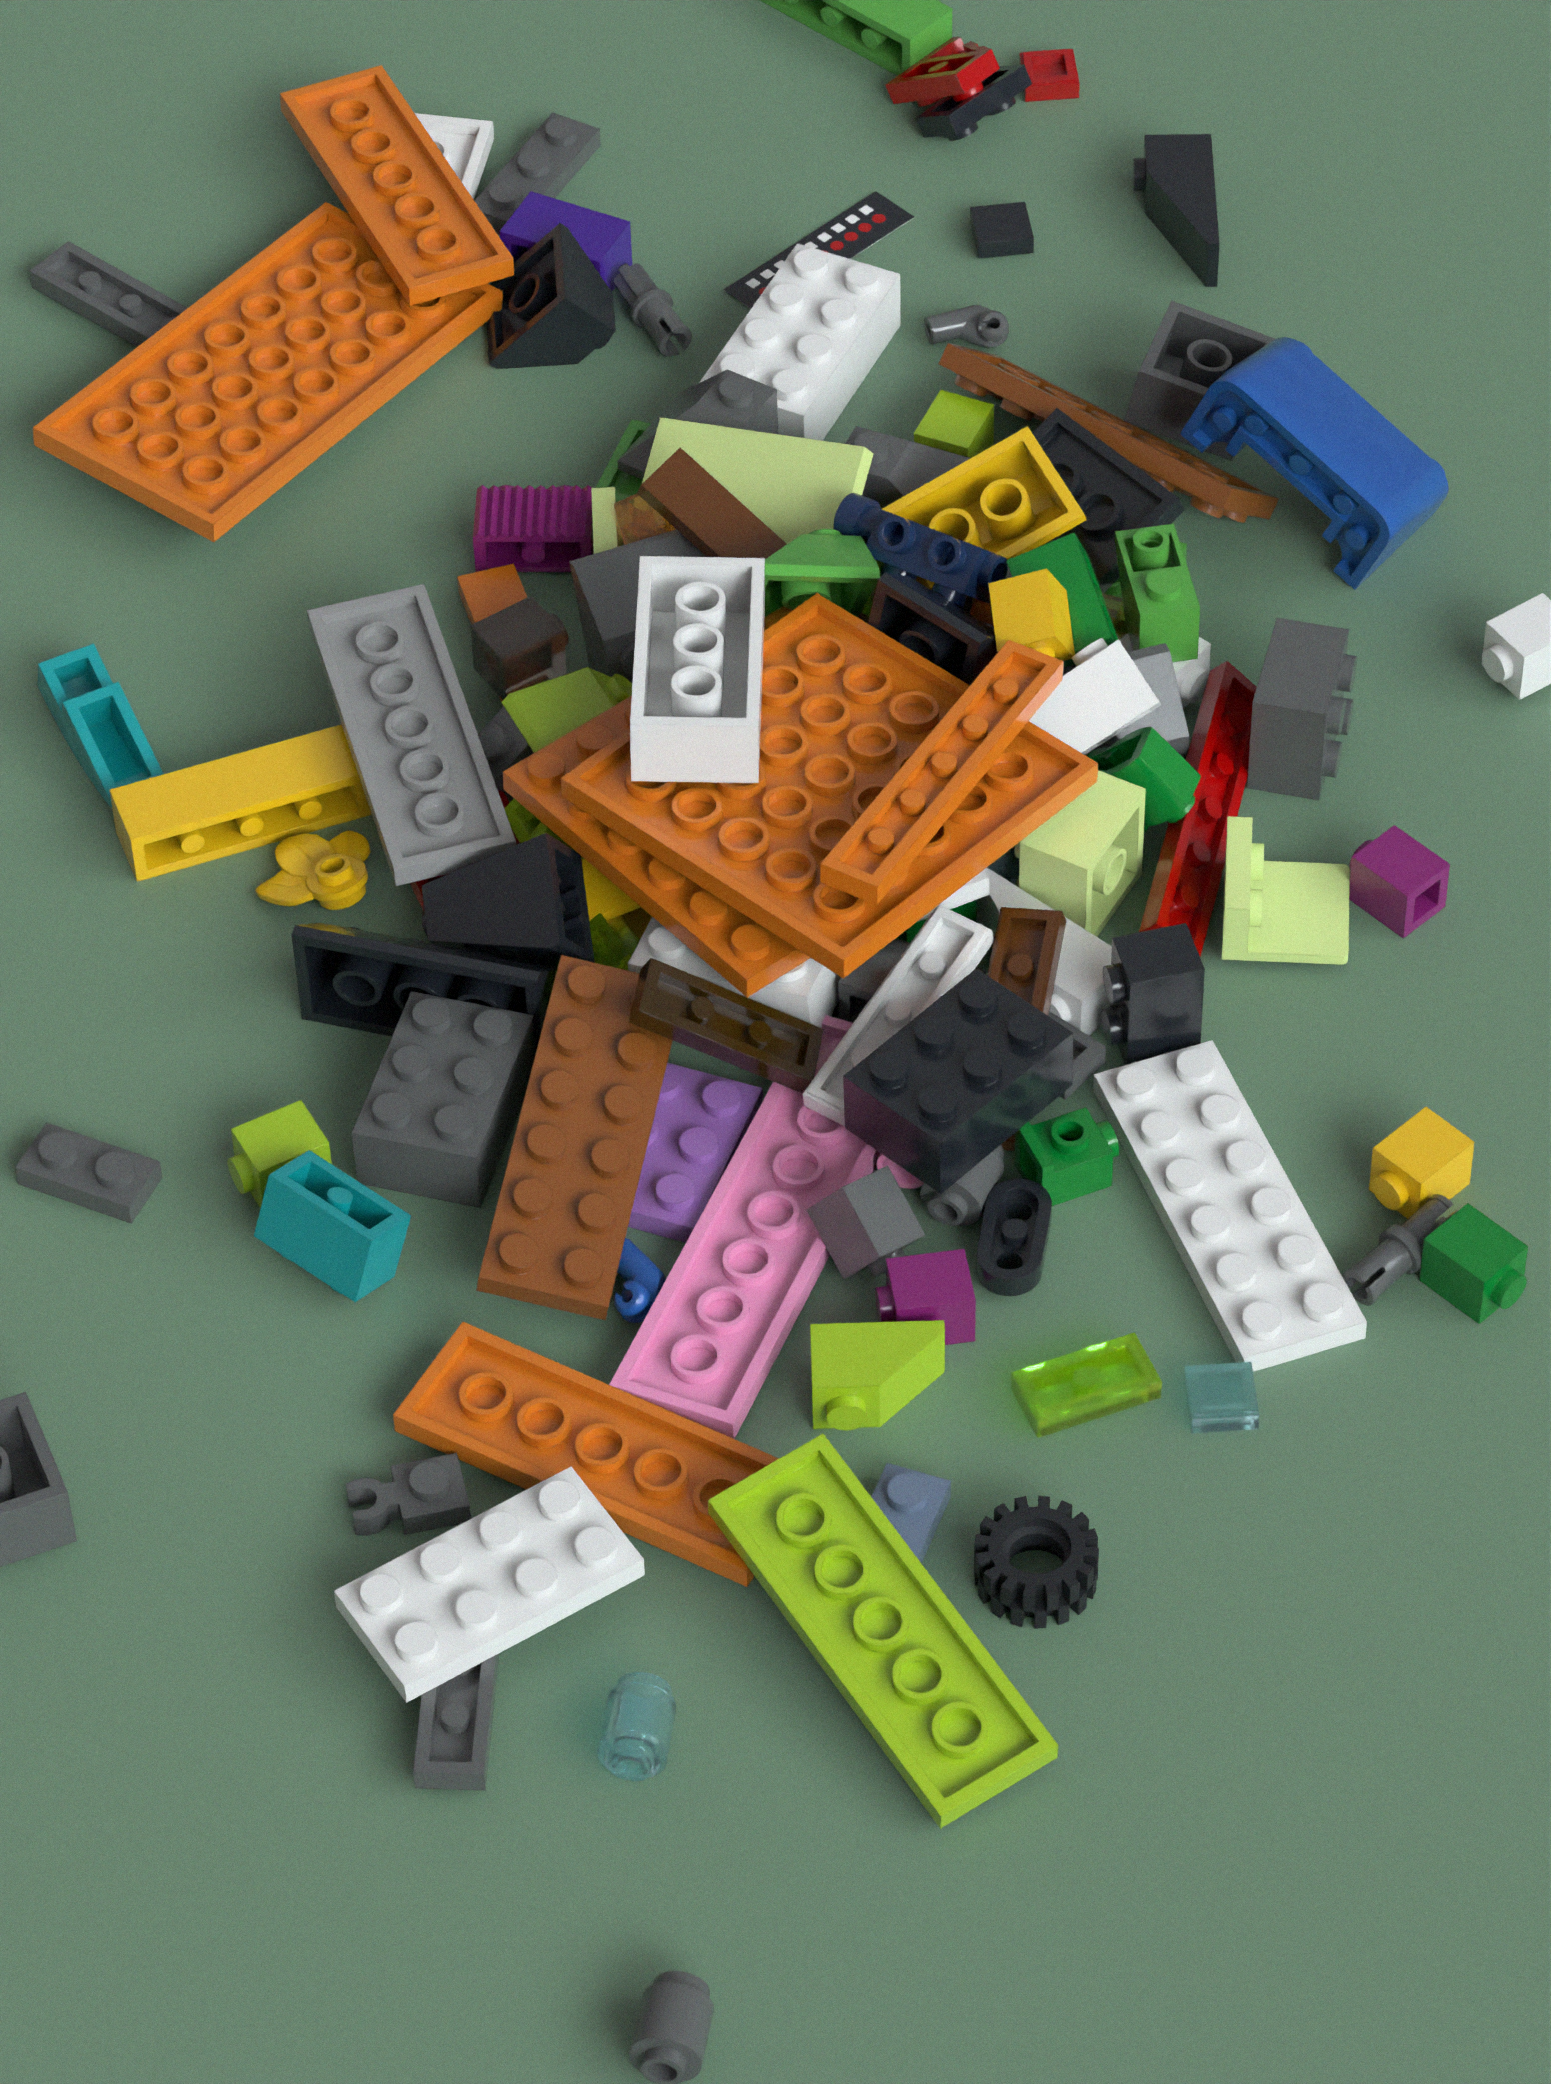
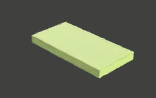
M660 417L642 483L681 447L788 544L801 534H808L819 529H833L835 514L842 500L850 493L863 494L874 453L863 446ZM638 495L629 527L630 530L638 535L648 537L676 530Z

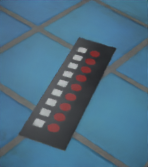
M875 191L731 284L724 291L751 309L797 243L852 259L913 219L914 216Z

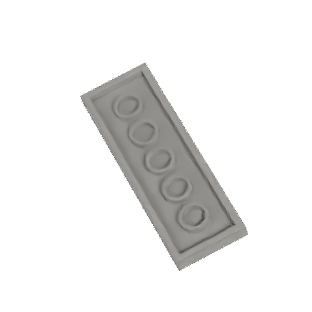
M416 585L307 610L309 629L395 885L399 886L450 874L516 846L515 837L425 585Z

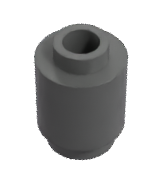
M1001 1145L942 1194H939L925 1183L923 1184L920 1191L921 1199L933 1218L949 1226H967L979 1220L985 1209L989 1192L999 1183L1004 1173V1150Z
M667 1971L659 1974L654 1979L653 1984L643 1993L629 2057L633 2066L653 2083L679 2084L680 2082L693 2079L701 2071L714 2013V2004L710 1999V1989L701 1978L683 1971Z

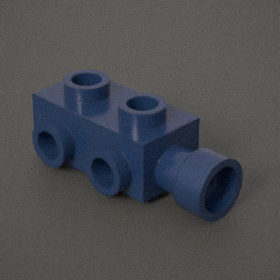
M850 493L842 500L836 511L833 529L841 532L842 535L861 536L873 558L884 563L880 571L881 575L891 573L908 576L914 580L919 576L934 582L931 590L940 593L951 603L964 607L967 597L970 596L990 604L988 583L1006 578L1008 571L1007 558L882 510L876 500L858 493Z

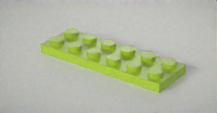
M823 1433L708 1500V1513L940 1829L1058 1758L1059 1745Z

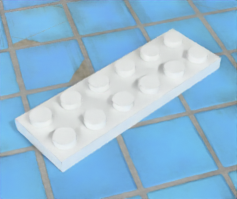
M1213 1040L1094 1074L1093 1092L1242 1375L1365 1339L1367 1321Z

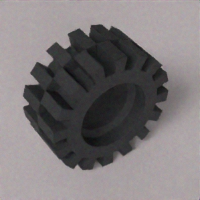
M1038 1495V1506L1028 1507L1026 1496L1014 1498V1511L1012 1512L1004 1503L994 1508V1520L985 1516L980 1523V1534L975 1536L974 1582L975 1586L978 1585L980 1600L983 1604L991 1601V1613L999 1619L1007 1610L1011 1611V1624L1019 1627L1023 1626L1025 1616L1035 1617L1034 1629L1046 1628L1047 1616L1051 1615L1054 1616L1058 1625L1069 1622L1070 1608L1080 1615L1087 1608V1597L1093 1599L1096 1592L1099 1561L1095 1528L1089 1530V1519L1083 1512L1072 1518V1504L1062 1500L1057 1510L1051 1509L1049 1496ZM1041 1550L1056 1555L1063 1563L1053 1571L1035 1574L1017 1569L1010 1563V1559L1025 1551Z

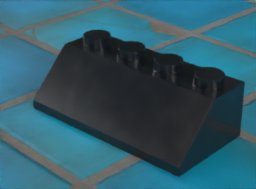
M321 922L295 925L291 936L302 1019L392 1037L412 991L534 1015L537 1051L557 967L484 954L475 950H462L441 946L417 939H405L373 933L355 927H342Z

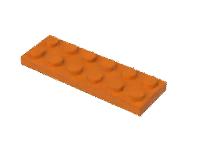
M382 65L280 93L281 112L409 306L514 276L513 256Z
M465 1322L460 1324L393 1414L395 1432L447 1455L457 1453L459 1460L526 1490L572 1467L623 1533L745 1587H748L754 1578L753 1573L709 1515L708 1500L778 1460L779 1458Z

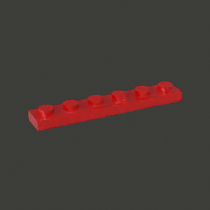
M1228 661L1210 670L1186 757V761L1201 775L1193 794L1195 796V803L1183 818L1177 822L1168 823L1139 932L1186 923L1200 957L1225 865L1227 817L1238 816L1248 777L1252 703L1257 688L1256 685Z

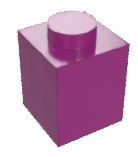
M1393 825L1375 840L1363 842L1354 852L1349 864L1351 870L1349 900L1403 939L1446 907L1450 864L1397 826Z
M965 1249L886 1259V1286L875 1287L876 1309L879 1322L944 1320L945 1345L975 1341L976 1298Z

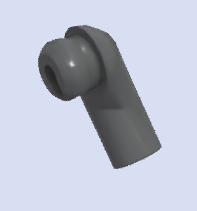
M971 305L924 318L926 336L931 345L960 338L983 348H994L1003 344L1009 334V324L1005 315L981 305Z

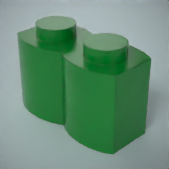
M1153 727L1137 729L1125 735L1110 747L1099 748L1086 754L1087 757L1098 763L1099 771L1146 789L1144 833L1149 826H1155L1165 821L1168 823L1177 822L1190 811L1195 803V796L1193 794L1201 775Z

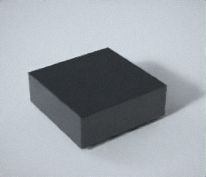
M1025 202L970 207V224L978 258L1034 253V236Z

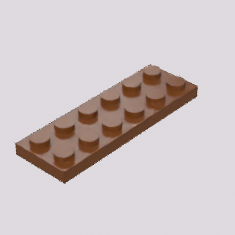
M947 343L938 363L957 374L954 380V384L982 397L989 394L1002 400L1000 405L1002 409L1023 419L1032 421L1035 418L1044 422L1058 408L1170 492L1178 491L1192 497L1189 504L1211 516L1222 518L1224 515L1241 523L1246 522L1248 515L1270 520L1279 498L1136 425L1125 422L1124 419L998 355Z
M561 955L483 1257L476 1291L606 1321L673 1043L671 1039L629 1023L640 973Z

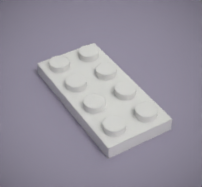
M569 1467L334 1590L336 1608L407 1703L645 1575L644 1558L575 1470Z

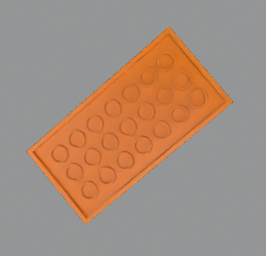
M325 202L33 427L34 446L215 542L487 322L493 312L500 311L502 309L503 291L490 284L409 306L349 213Z

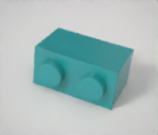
M308 1150L269 1174L254 1237L279 1252L282 1257L294 1262L329 1285L334 1291L343 1294L353 1302H357L395 1277L411 1215Z

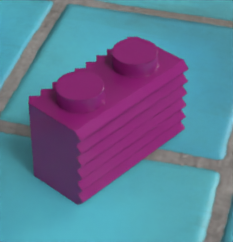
M481 485L477 488L473 529L475 572L513 563L517 572H571L569 561L594 554L592 487L587 485L582 489L577 485L574 487L569 485L555 487L552 485L546 489L540 485L535 489L528 485L523 489L519 485H503L499 487L493 485L488 489Z

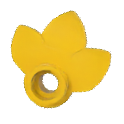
M351 830L340 833L330 841L317 834L308 833L288 837L282 840L275 849L276 860L282 870L260 884L255 889L256 894L260 899L279 906L291 907L316 899L325 909L340 910L348 908L359 902L366 893L365 884L368 880V872L364 862L371 853L368 840L362 834Z

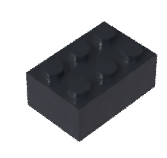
M976 968L843 1076L845 1128L930 1188L942 1194L1073 1085V1032Z

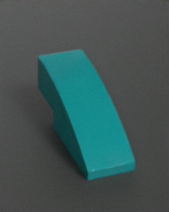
M94 643L38 663L37 686L55 722L84 772L111 808L110 789L164 774L119 681L112 682Z

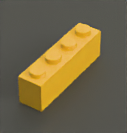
M342 724L110 789L116 833L137 882L279 842L294 835L314 832L371 815Z

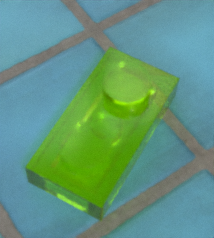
M1133 1332L1011 1372V1390L1037 1438L1161 1398L1162 1380L1137 1335Z

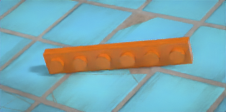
M1008 640L821 862L820 882L877 905L1063 680L1064 661Z

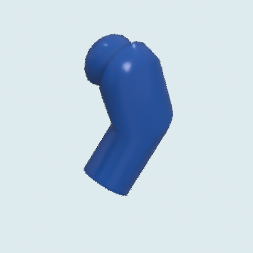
M625 1238L617 1271L625 1282L623 1283L624 1287L621 1295L616 1292L614 1294V1306L626 1321L642 1323L666 1281V1277L630 1239Z

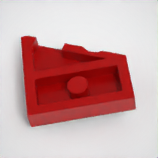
M956 36L885 84L893 104L916 101L918 106L922 107L935 103L946 96H952L954 101H961L983 90L982 81L999 70L1000 67L991 48L986 46L979 47L977 43L972 41L964 44L961 37Z

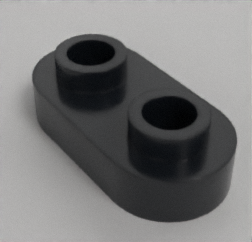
M1022 1178L1009 1179L997 1184L987 1196L977 1247L976 1271L980 1283L992 1293L1002 1296L1022 1295L1036 1287L1042 1277L1051 1228L1052 1200L1048 1191L1039 1183Z

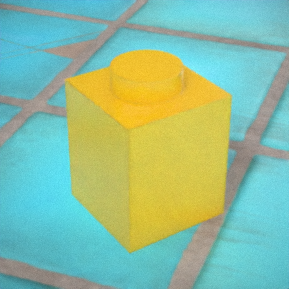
M1047 568L988 583L997 652L1000 651L1008 640H1011L1062 661L1069 660L1075 655L1067 590Z
M1424 1107L1373 1147L1369 1190L1375 1194L1382 1205L1390 1210L1398 1211L1407 1219L1427 1203V1200L1433 1194L1443 1195L1450 1200L1470 1184L1475 1142L1431 1109Z

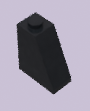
M547 833L422 885L424 902L422 926L428 941L433 944L462 950H475L484 954L525 962H536L557 968L561 955L595 963L581 855Z

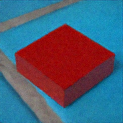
M1073 49L1019 53V65H1025L1032 85L1023 90L1025 102L1079 98L1080 83Z

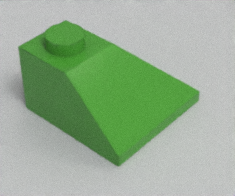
M819 529L808 534H801L765 559V617L783 606L794 610L816 593L858 617L880 578L879 566L862 537L842 535L841 532L834 529Z

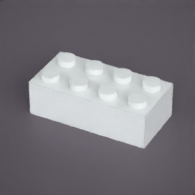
M797 243L700 382L728 369L777 389L778 434L823 441L901 326L900 274Z
M640 556L630 715L631 781L759 783L765 618V558Z

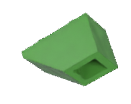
M1167 524L1115 531V548L1125 624L1133 651L1166 643L1170 650L1172 662L1198 659L1200 605L1175 525Z

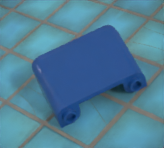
M1288 337L1275 339L1231 367L1208 388L1180 433L1201 453L1214 442L1228 443L1225 450L1234 457L1248 445L1326 514L1332 521L1322 534V537L1329 543L1337 539L1342 552V559L1333 571L1354 590L1437 511L1449 491L1444 469L1436 460L1424 453L1316 357L1307 345Z

